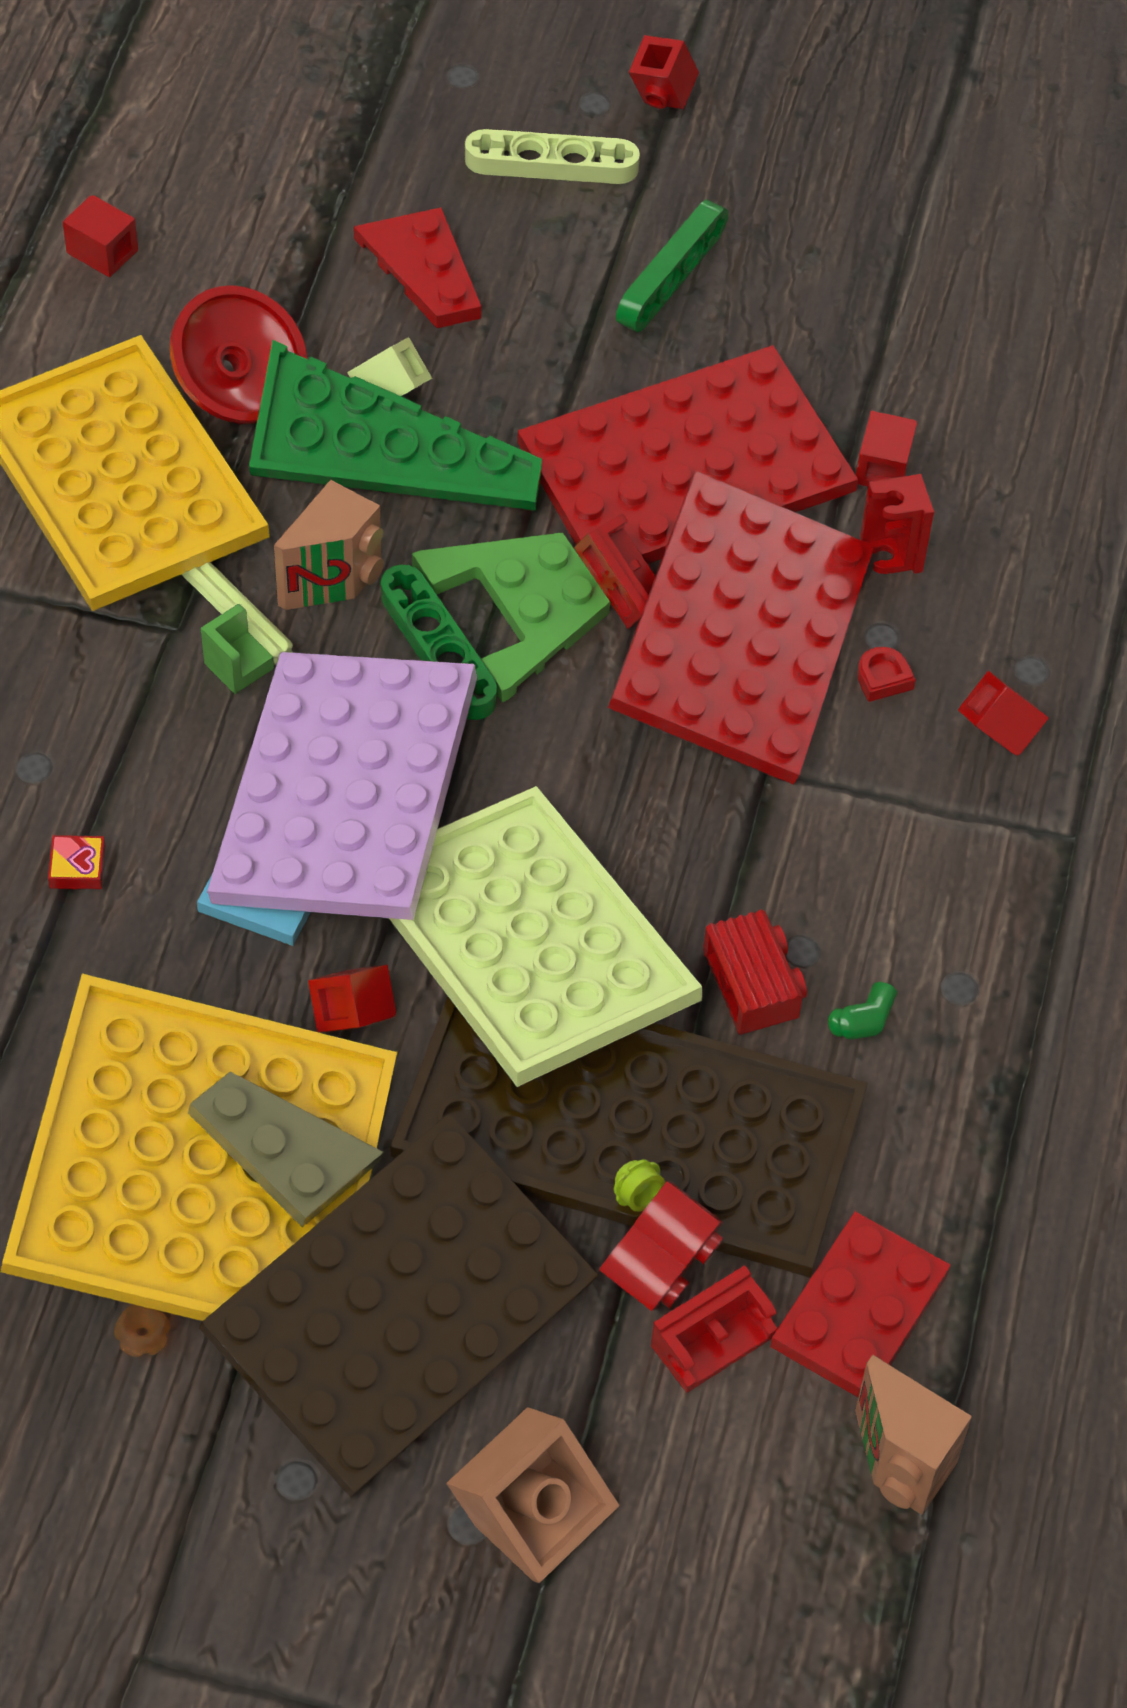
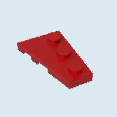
M441 207L353 226L354 240L363 249L367 247L377 257L378 266L387 275L392 273L405 287V295L436 328L481 319V304Z

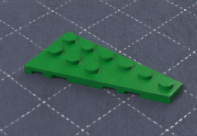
M272 340L249 463L250 475L325 485L332 480L349 488L536 510L542 470L541 458L492 436L484 438L462 428L461 423L446 416L444 419H441L423 411L422 405L356 376L352 378L328 369L327 363L310 357L308 360L288 351V346Z

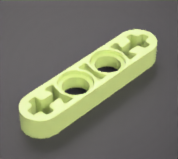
M482 129L472 132L465 141V163L467 167L475 173L484 175L624 184L632 181L639 171V149L634 143L625 139ZM481 150H488L489 153L483 154ZM525 150H533L540 153L541 156L534 160H526L518 154ZM510 151V156H504V152ZM570 153H577L586 159L580 163H571L564 160L563 157ZM595 157H600V162H594ZM620 159L624 161L623 163H616L615 160Z

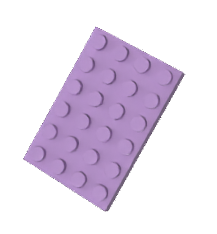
M281 652L207 890L211 904L414 920L477 680L475 665Z

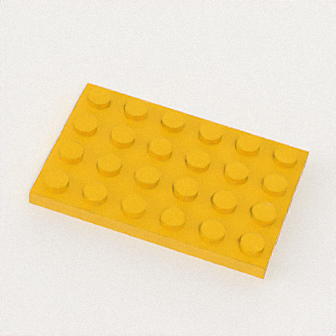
M142 335L0 390V464L92 611L270 537L268 523Z

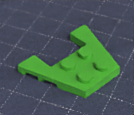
M563 533L421 550L412 553V566L423 574L436 595L473 579L480 580L520 640L517 644L481 658L495 679L497 696L501 702H505L517 693V686L534 672L537 675L542 672L545 662L563 647L566 650L605 618L610 611L609 599Z

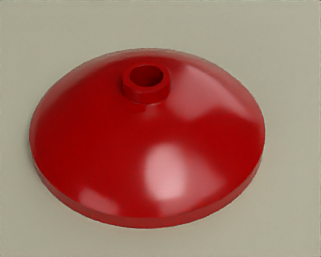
M234 285L214 287L195 296L177 316L170 336L172 367L187 395L209 414L238 424L257 423L272 340L288 346V351L306 359L307 352L298 326L280 304L257 290ZM222 360L229 361L233 366V371H228L223 366Z

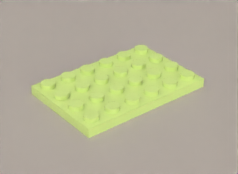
M537 786L437 829L414 920L389 918L517 1087L702 1001L701 984Z

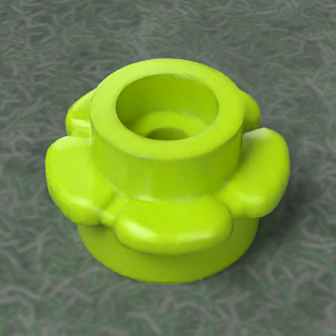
M643 1159L630 1161L623 1165L615 1177L614 1193L617 1195L616 1201L622 1206L628 1205L634 1211L645 1210L665 1184L664 1178L660 1175L658 1164Z

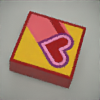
M52 835L48 873L49 888L102 889L106 847L104 836Z

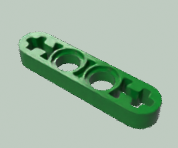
M708 199L699 204L625 292L616 311V322L637 333L641 332L721 237L729 216V211L726 208Z
M396 565L386 570L381 577L382 603L421 661L438 662L437 658L442 653L456 652L464 658L462 664H474L477 680L473 692L476 695L483 694V698L476 699L472 695L466 719L480 720L491 715L496 708L497 684L495 679L423 574L417 568L410 565ZM401 585L404 590L411 589L412 604L409 605L408 597L403 590H394V588ZM431 617L436 619L440 625L436 629L427 632L416 629L413 623L419 618Z

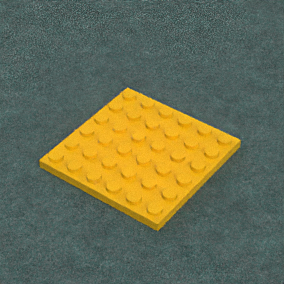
M82 974L0 1272L203 1321L370 1180L372 1169L305 1226L301 1227L188 1114L190 1103L226 1074L232 1072L377 1148L397 1052Z

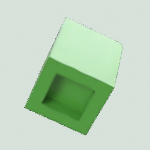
M241 604L235 605L201 627L204 664L234 694L274 669L273 656L248 632L247 610Z

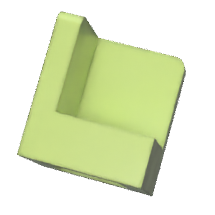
M409 337L347 372L350 378L356 376L399 396H403L432 379Z

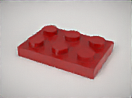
M854 1211L773 1335L770 1347L852 1395L859 1397L866 1364L871 1356L874 1355L890 1366L892 1365L947 1278L951 1265Z

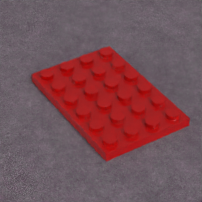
M773 345L520 429L517 433V443L521 450L542 459L540 483L574 543L577 545L587 533L623 513L628 520L624 524V529L647 564L662 559L695 471L792 512H798L856 492L858 478Z
M695 471L607 708L794 785L800 775L874 546Z

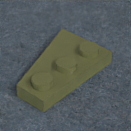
M232 1072L226 1074L190 1103L188 1114L301 1227L305 1226L376 1166L384 1153Z

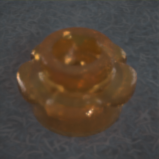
M134 1304L122 1312L114 1326V1336L117 1340H120L121 1350L132 1357H141L144 1353L155 1355L160 1352L167 1344L166 1334L170 1331L169 1320L164 1313ZM140 1328L148 1330L144 1336L138 1335L137 1331Z

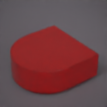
M875 647L866 651L860 658L857 679L868 702L914 690L916 679L907 660L897 650L889 647Z

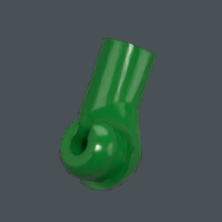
M875 982L872 985L866 1003L836 1008L830 1013L828 1017L830 1032L836 1037L844 1036L850 1040L878 1035L884 1029L896 999L897 990L888 983Z

